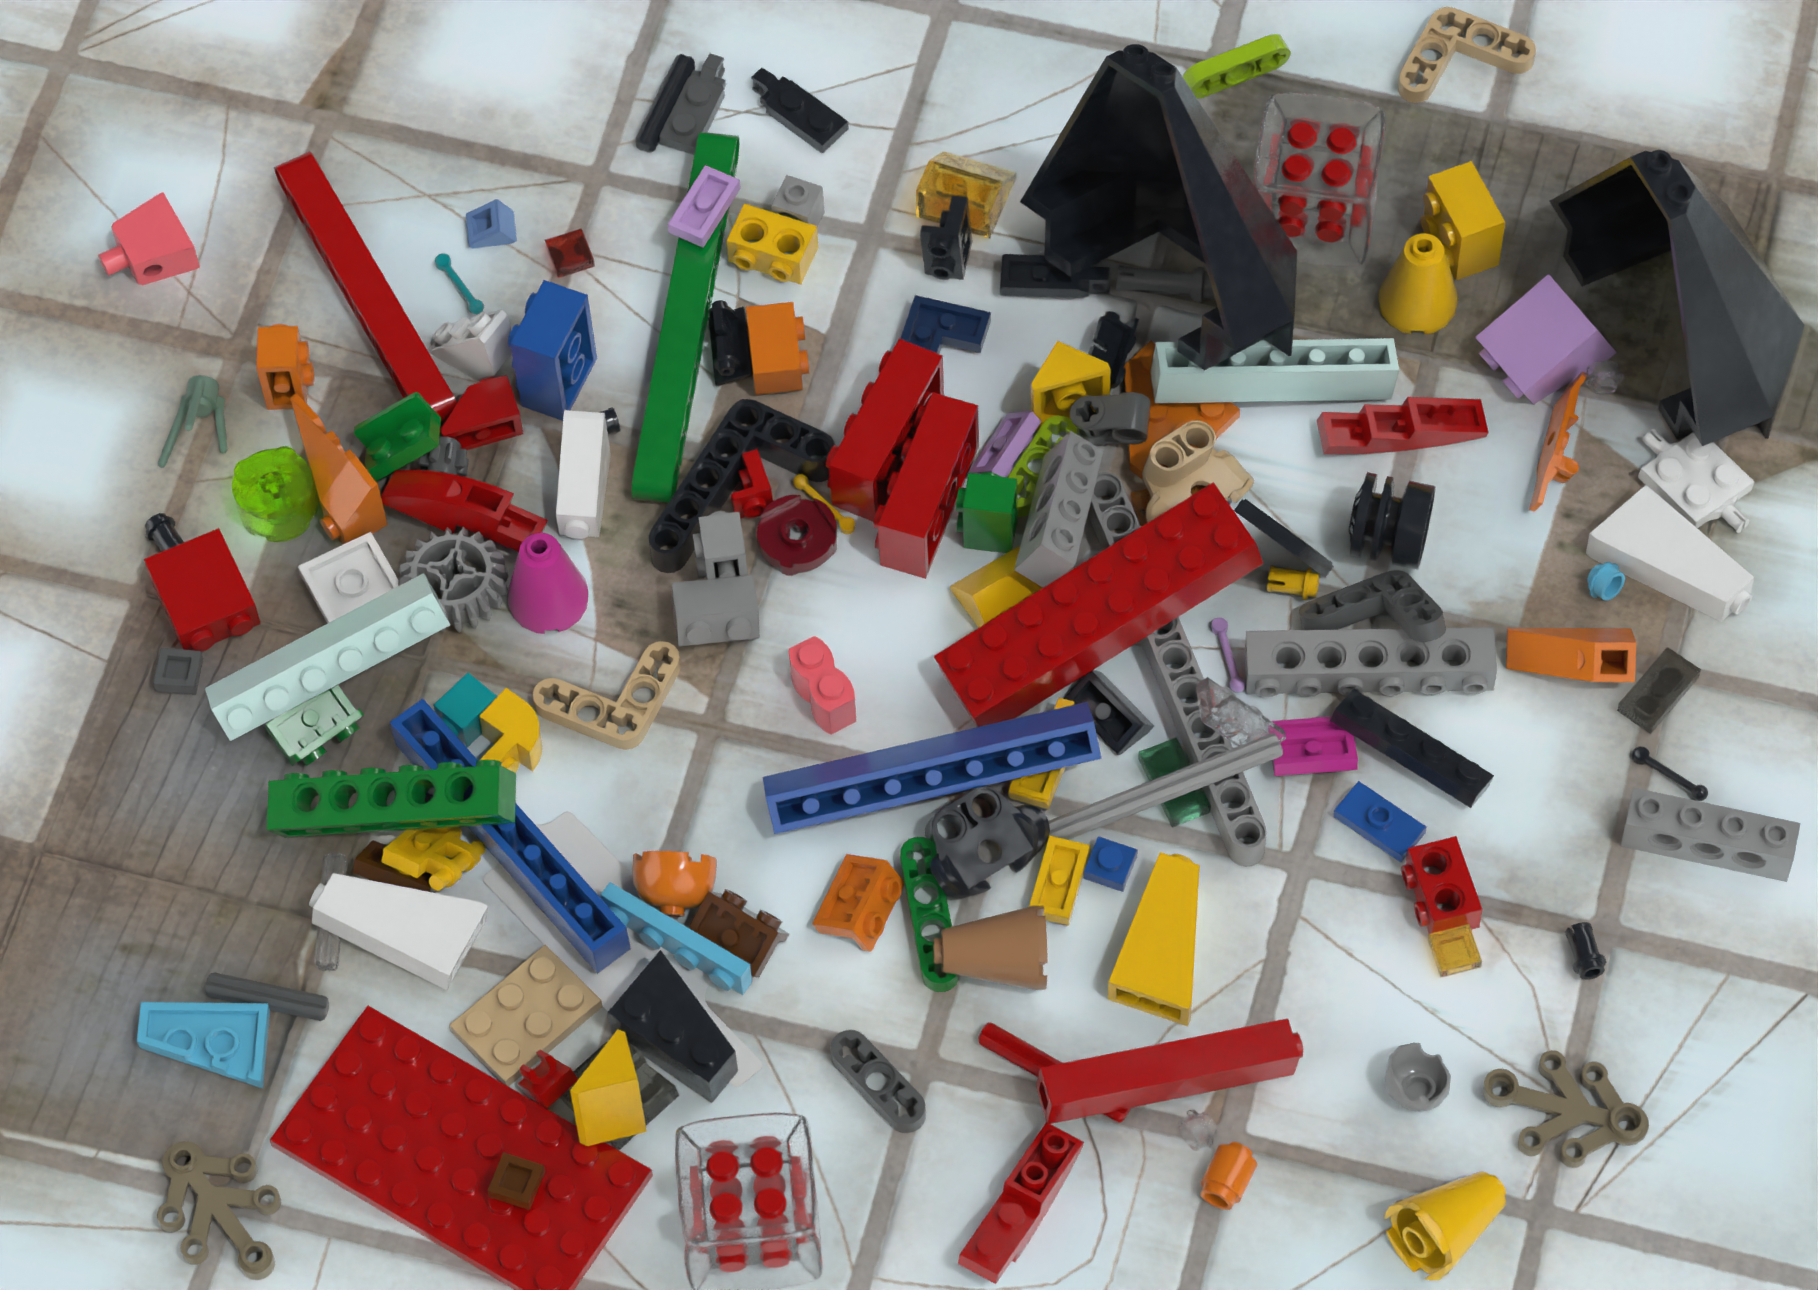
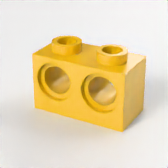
M745 203L726 240L728 261L734 263L737 267L744 270L753 269L769 274L778 281H791L800 285L819 248L817 226ZM751 240H758L757 242H754V243L748 242V241H751ZM790 251H791V252H795V253H793V254H784L785 252H790Z

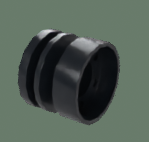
M1367 472L1364 483L1358 493H1356L1348 531L1351 544L1350 556L1360 558L1366 540L1372 542L1370 560L1377 561L1383 545H1391L1392 565L1418 570L1429 529L1436 486L1409 481L1402 498L1395 497L1394 479L1387 476L1382 494L1375 493L1378 476L1377 474Z

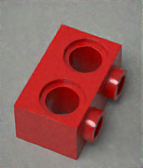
M1457 836L1408 848L1406 865L1401 866L1402 878L1406 889L1414 890L1417 902H1414L1416 919L1420 927H1427L1430 939L1433 940L1479 928L1483 909ZM1427 867H1436L1439 868L1442 871V873L1433 875L1427 873L1424 869ZM1447 903L1454 906L1455 910L1450 912L1442 911L1437 905Z

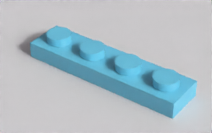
M611 882L600 894L601 899L626 927L637 932L641 940L654 949L662 947L671 952L681 965L690 970L698 968L708 974L710 980L723 990L729 991L732 988L743 995L751 985L752 975L749 963Z

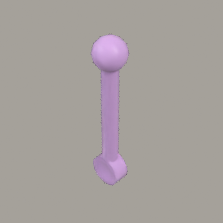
M1215 618L1212 621L1211 629L1215 635H1218L1231 675L1230 688L1234 692H1241L1244 690L1246 683L1238 674L1226 635L1228 623L1224 618Z

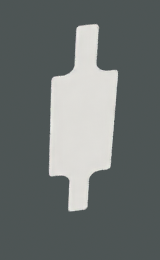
M566 811L549 823L535 824L600 898V894L611 882L642 900L633 884V875L573 813ZM499 862L484 875L483 881L543 945H546L601 999L602 1006L607 1011L612 1008L661 950L735 1049L738 1072L729 1083L732 1086L739 1087L762 1068V1062L708 1007L705 1001V992L712 982L708 974L698 968L690 970L684 967L674 958V954L662 947L660 949L650 947L641 940L637 932L628 927L627 932L631 949L597 974Z

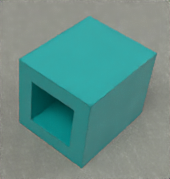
M468 672L433 706L436 714L468 748L482 734L479 715L498 696Z

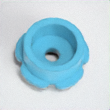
M1606 562L1598 564L1590 571L1587 578L1590 595L1594 598L1599 596L1603 600L1608 601L1621 591L1625 582V575L1619 571V566L1616 563Z

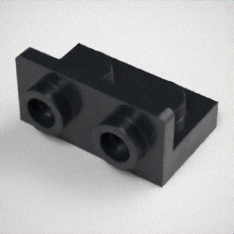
M952 195L949 210H943L941 213L939 227L921 226L920 239L925 274L932 275L941 280L951 278L964 280L973 242L968 197Z

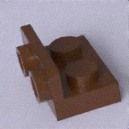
M725 889L723 894L708 891L689 929L749 963L751 975L759 978L778 942L786 941L790 934L779 928L782 921L764 910H760L756 914L745 908L747 900L728 889Z

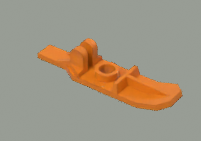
M1583 371L1572 381L1553 407L1537 466V481L1529 510L1533 512L1543 504L1548 483L1552 479L1559 483H1566L1579 470L1578 463L1564 456L1563 453L1570 436L1569 432L1566 431L1579 418L1574 412L1580 386L1587 377Z

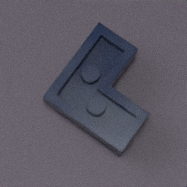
M915 295L900 339L940 354L942 345L981 353L991 323V312Z

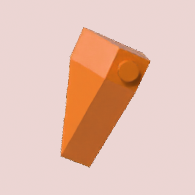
M297 393L291 396L294 415L324 515L320 522L327 535L332 540L338 537L342 544H346L369 532L373 534L387 526L377 482L350 449L346 452L344 451L338 436L333 431L327 433L320 417Z

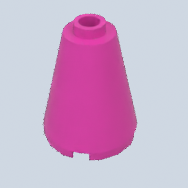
M535 533L528 536L521 543L508 588V605L512 617L523 628L535 633L545 634V630L555 629L561 632L580 621L588 606V586L585 578L556 538L546 533Z

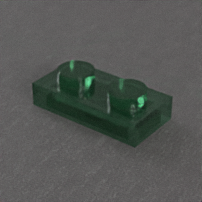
M1177 737L1139 751L1138 760L1149 781L1190 765ZM1202 788L1161 803L1172 827L1206 815L1211 810V805Z

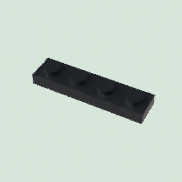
M1353 689L1337 706L1330 719L1334 724L1469 808L1487 790L1494 777L1493 774L1475 762L1465 758L1444 745L1441 741L1431 737L1356 689Z

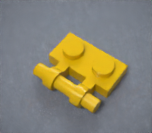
M458 827L406 830L383 849L381 862L397 869L402 874L419 878L425 872L431 873L433 875L429 878V885L432 889L440 891L444 887H451L458 882L463 871H470L478 865L481 856L485 853V846L478 840L473 841L471 844L461 840L462 829Z

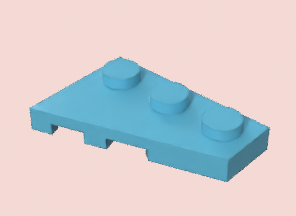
M141 1002L137 1043L141 1049L263 1088L270 1008L268 1003Z

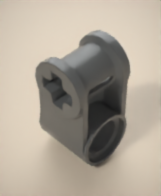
M1126 392L1119 395L1083 396L1072 405L1070 419L1080 429L1083 439L1091 442L1093 445L1141 444L1148 438L1151 401L1147 396L1134 392Z

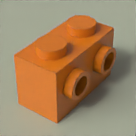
M793 302L746 307L755 395L803 390L802 374H809L807 350L799 351L798 341L805 340L803 316L795 317Z
M275 324L271 327H258L256 369L267 410L293 409L290 397L296 393L307 403L308 386H314L315 380L313 362H309L308 341H301L298 326Z

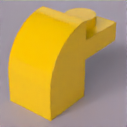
M505 688L479 715L482 736L494 744L480 760L500 761L501 766L514 773L517 772L519 763H521L533 772L542 755L539 720L534 709L525 700L508 688Z

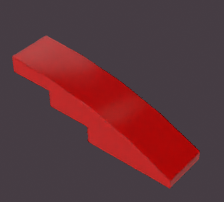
M1407 397L1402 405L1364 404L1359 413L1321 412L1316 420L1324 455L1409 451L1485 438L1489 433L1481 399Z

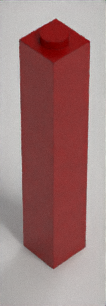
M1287 1018L1040 1067L1036 1089L1048 1125L1291 1076L1295 1074L1299 1059L1303 1057V1045L1300 1035L1297 1032H1292Z

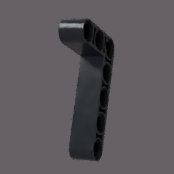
M742 399L737 401L729 409L652 527L648 537L651 561L654 567L660 572L674 573L685 566L695 550L693 534L700 533L699 517L709 516L714 512L720 511L740 481L738 471L744 469L742 453L758 449L760 458L794 474H803L809 481L824 482L830 476L829 468L826 467V460L831 448L835 445L832 437L826 432L756 400ZM744 423H754L752 426H742ZM779 439H789L787 442H776ZM725 453H733V454H735V455H733V456H731V457H723V456H721V455H723V454H725ZM814 455H823V456H825V457L820 458V459L811 458V457L814 456ZM704 484H715V486L710 488L701 487ZM686 514L695 515V517L690 519L681 518ZM666 545L675 546L673 549L670 550L661 549Z

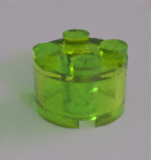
M282 446L261 450L235 465L232 492L240 520L249 533L254 536L257 534L266 537L267 541L284 542L297 538L306 532L315 513L317 515L319 500L310 467L302 457L296 454L294 449Z

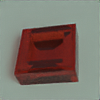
M582 228L545 240L547 252L558 278L595 267L594 258Z

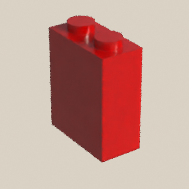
M219 528L144 559L150 580L183 650L206 651L219 641L231 636L244 635L253 627L261 624L255 602Z

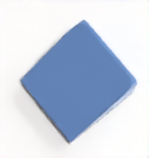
M498 199L466 213L468 243L472 249L507 245L517 241L514 212Z

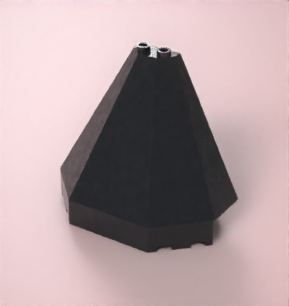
M1139 44L1128 45L1123 50H1118L1106 56L1020 200L1021 204L1045 219L1044 259L1071 277L1159 232L1206 264L1218 306L1202 315L1201 327L1178 338L1177 352L1204 371L1263 339L1286 355L1292 356L1298 251L1178 69L1154 52H1148L1145 46Z
M1663 150L1643 151L1633 155L1550 200L1549 202L1568 231L1563 257L1582 287L1672 250L1691 388L1660 400L1658 410L1676 439H1681L1694 432L1700 444L1705 446L1757 424L1764 437L1768 439L1798 353L1805 325L1728 205L1677 159H1673L1668 152Z

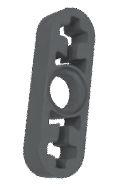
M845 1030L838 1033L831 1043V1057L834 1066L895 1130L902 1133H911L918 1130L926 1119L925 1101L919 1092L862 1033L856 1030ZM847 1046L853 1049L858 1046V1057L864 1064L860 1071L859 1062L849 1054L843 1058L842 1047ZM882 1072L889 1076L891 1082L887 1088L877 1091L869 1088L866 1080L872 1073ZM896 1092L898 1101L904 1107L909 1108L914 1105L913 1117L907 1114L899 1117V1106L893 1099Z

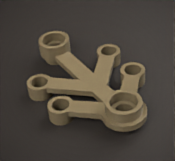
M1555 1050L1542 1054L1539 1062V1072L1544 1078L1553 1080L1563 1097L1519 1086L1516 1076L1506 1069L1492 1070L1485 1077L1483 1095L1489 1104L1496 1107H1506L1511 1103L1559 1115L1538 1127H1526L1521 1131L1518 1147L1524 1155L1536 1156L1540 1154L1545 1143L1584 1123L1601 1127L1582 1139L1570 1138L1563 1143L1560 1152L1561 1161L1570 1168H1577L1584 1164L1588 1154L1612 1142L1626 1146L1635 1145L1641 1142L1647 1134L1649 1121L1646 1113L1635 1104L1623 1103L1607 1078L1608 1072L1606 1067L1599 1062L1587 1063L1582 1069L1580 1080L1584 1088L1589 1091H1596L1606 1109L1589 1104L1565 1067L1566 1060L1564 1056ZM1553 1060L1560 1067L1556 1070H1550L1544 1063ZM1597 1072L1601 1075L1602 1079L1592 1081L1586 1074ZM1495 1087H1502L1508 1094L1497 1096L1492 1090ZM1628 1121L1634 1126V1129L1631 1131L1623 1130L1619 1127V1123ZM1532 1136L1539 1141V1144L1534 1147L1529 1146L1524 1142V1139ZM1576 1148L1582 1155L1578 1158H1572L1567 1154L1566 1150Z
M189 1141L178 1142L169 1147L162 1161L164 1172L171 1179L166 1203L157 1212V1219L161 1228L166 1232L180 1230L185 1223L182 1207L188 1186L190 1185L198 1195L190 1236H187L181 1243V1252L184 1259L193 1265L201 1264L207 1259L209 1255L207 1239L213 1216L238 1249V1263L242 1273L252 1280H261L268 1277L275 1267V1259L271 1248L263 1242L254 1241L228 1206L256 1209L264 1215H271L277 1212L281 1206L278 1190L271 1185H263L256 1191L213 1186L205 1176V1174L233 1176L240 1183L250 1182L257 1175V1165L254 1158L247 1153L237 1154L232 1159L205 1156L199 1145ZM183 1156L191 1157L190 1162L185 1166L176 1164L177 1160ZM242 1163L251 1165L250 1169L245 1173H238L236 1171L237 1167ZM266 1195L275 1197L274 1201L269 1205H262L260 1203L261 1198ZM170 1212L179 1214L174 1222L168 1223L164 1221L165 1216ZM199 1244L202 1246V1250L196 1255L187 1253L192 1245ZM254 1252H261L263 1254L262 1258L257 1262L248 1261L249 1255Z

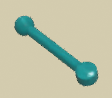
M445 253L437 255L435 258L436 267L439 270H445L469 303V311L476 315L482 313L484 309L483 302L473 297L451 267L450 256Z

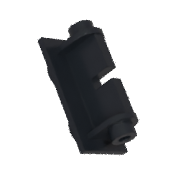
M718 300L713 302L712 308L708 311L715 385L719 386L753 375L746 308L743 306L733 310L727 305L726 301Z
M1107 311L1104 316L1099 318L1092 340L1104 349L1102 350L1094 345L1090 347L1088 354L1109 364L1111 369L1110 389H1115L1125 377L1126 369L1124 365L1128 354L1136 343V336L1134 334L1139 319L1134 318L1127 323H1123L1120 321V316L1117 313Z

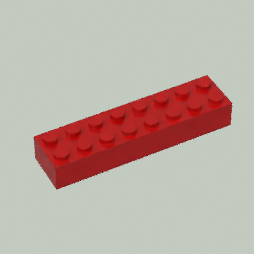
M1213 482L934 655V658L943 676L976 727L1015 719L1264 563L1255 540Z

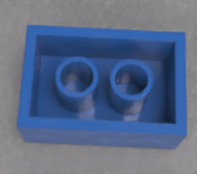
M543 280L538 292H533L529 296L525 306V316L520 325H514L508 339V346L511 347L513 357L512 368L515 369L516 374L515 386L519 390L522 407L562 421L564 410L570 411L597 360L587 294Z

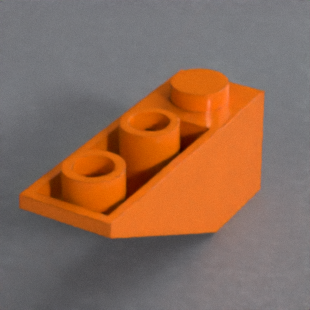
M1507 627L1506 669L1590 682H1635L1637 642L1631 628Z

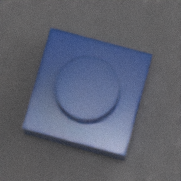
M1098 836L1084 870V879L1123 892L1137 859L1138 849Z

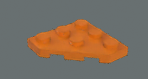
M1152 340L1124 365L1126 369L1124 377L1126 392L1143 394L1151 401L1147 440L1141 444H1129L1130 470L1142 480V472L1150 450L1160 439L1190 421L1207 423L1213 428L1217 439L1240 417V409L1232 402L1155 403L1150 370L1156 344ZM1160 464L1163 467L1169 468L1167 465Z

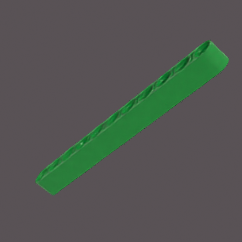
M699 132L687 193L705 165L735 178L740 148L739 136ZM729 208L704 247L680 237L678 238L633 472L632 499L669 503L677 490L708 325V311L711 308Z

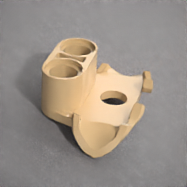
M1202 421L1187 422L1152 446L1142 472L1143 481L1151 495L1146 509L1147 523L1192 496L1191 488L1193 486H1208L1214 482L1227 501L1231 499L1234 503H1237L1253 486L1255 480L1231 453L1226 450L1218 452L1213 448L1216 434L1207 423ZM1160 464L1167 465L1169 468L1163 467Z

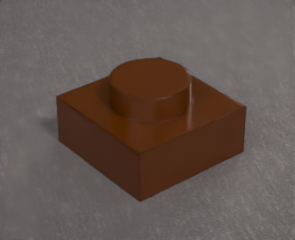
M503 1152L487 1190L489 1197L530 1210L545 1174L544 1165Z

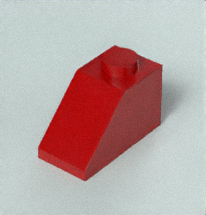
M508 376L488 377L476 384L469 385L441 427L442 437L453 438L460 442L461 449L470 450L523 435L520 412Z

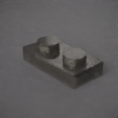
M1666 647L1620 701L1617 711L1652 734L1700 676L1701 669L1669 647Z

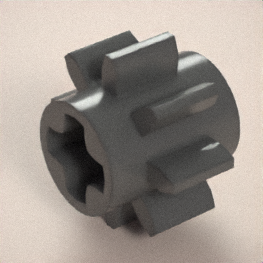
M439 437V447L419 457L418 464L421 465L420 470L437 471L466 477L469 459L466 458L467 450L461 449L459 441L450 437Z

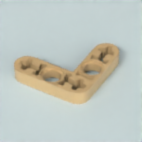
M1442 7L1432 14L1399 75L1398 91L1400 96L1408 102L1421 103L1427 100L1433 93L1455 51L1510 73H1525L1533 67L1536 53L1535 43L1525 35L1459 9ZM1447 23H1451L1454 25L1450 26L1448 30H1444L1441 28L1445 27ZM1464 29H1467L1466 37H1461V34L1464 35ZM1484 34L1491 37L1493 42L1488 46H1479L1473 42L1472 38L1476 35ZM1504 43V46L1501 47V52H1498L1499 44ZM1427 49H1435L1442 54V57L1436 61H1430L1423 58L1421 53ZM1517 51L1524 52V54H1520L1518 58L1512 56V54H1516ZM1420 70L1423 72L1422 83H1418L1416 87L1410 86V83L1413 84L1416 81Z
M665 641L654 642L649 645L642 654L617 702L560 679H544L535 686L533 691L535 710L538 715L546 720L613 747L624 750L633 749L643 741L681 669L679 651L674 645ZM664 656L668 657L669 664L663 663L657 672V680L653 677L656 670L654 660L661 661ZM646 687L655 692V697L647 703H639L632 698L633 693L639 688ZM554 693L559 695L560 702L553 700L550 705L545 704L544 696L551 698ZM565 705L570 706L568 714ZM585 706H594L600 711L597 719L590 722L580 720L577 714ZM609 714H611L612 723L608 721ZM627 723H632L633 731L627 730L624 735L619 734L618 726L625 727Z

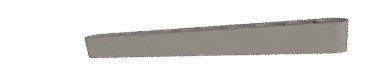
M1108 472L1098 473L1088 516L1102 550H1105L1141 526L1119 477ZM1100 496H1110L1111 499H1109V500H1101V499H1099L1098 497H1100ZM1113 529H1123V530H1125L1126 532H1124V533H1114V532H1112V530H1113ZM1179 617L1160 628L1168 631V633L1159 635L1153 632L1140 640L1192 765L1233 749V746ZM1170 663H1177L1182 665L1183 667L1179 669H1172L1167 667L1166 665ZM1190 697L1197 701L1188 704L1182 702L1181 699ZM1207 732L1212 736L1209 738H1199L1194 734ZM1240 772L1202 787L1201 790L1231 860L1244 867L1254 866L1259 863L1264 857L1267 831L1244 773ZM1227 802H1237L1241 805V807L1231 809L1227 808L1223 804ZM1250 837L1256 840V842L1253 844H1243L1238 839Z

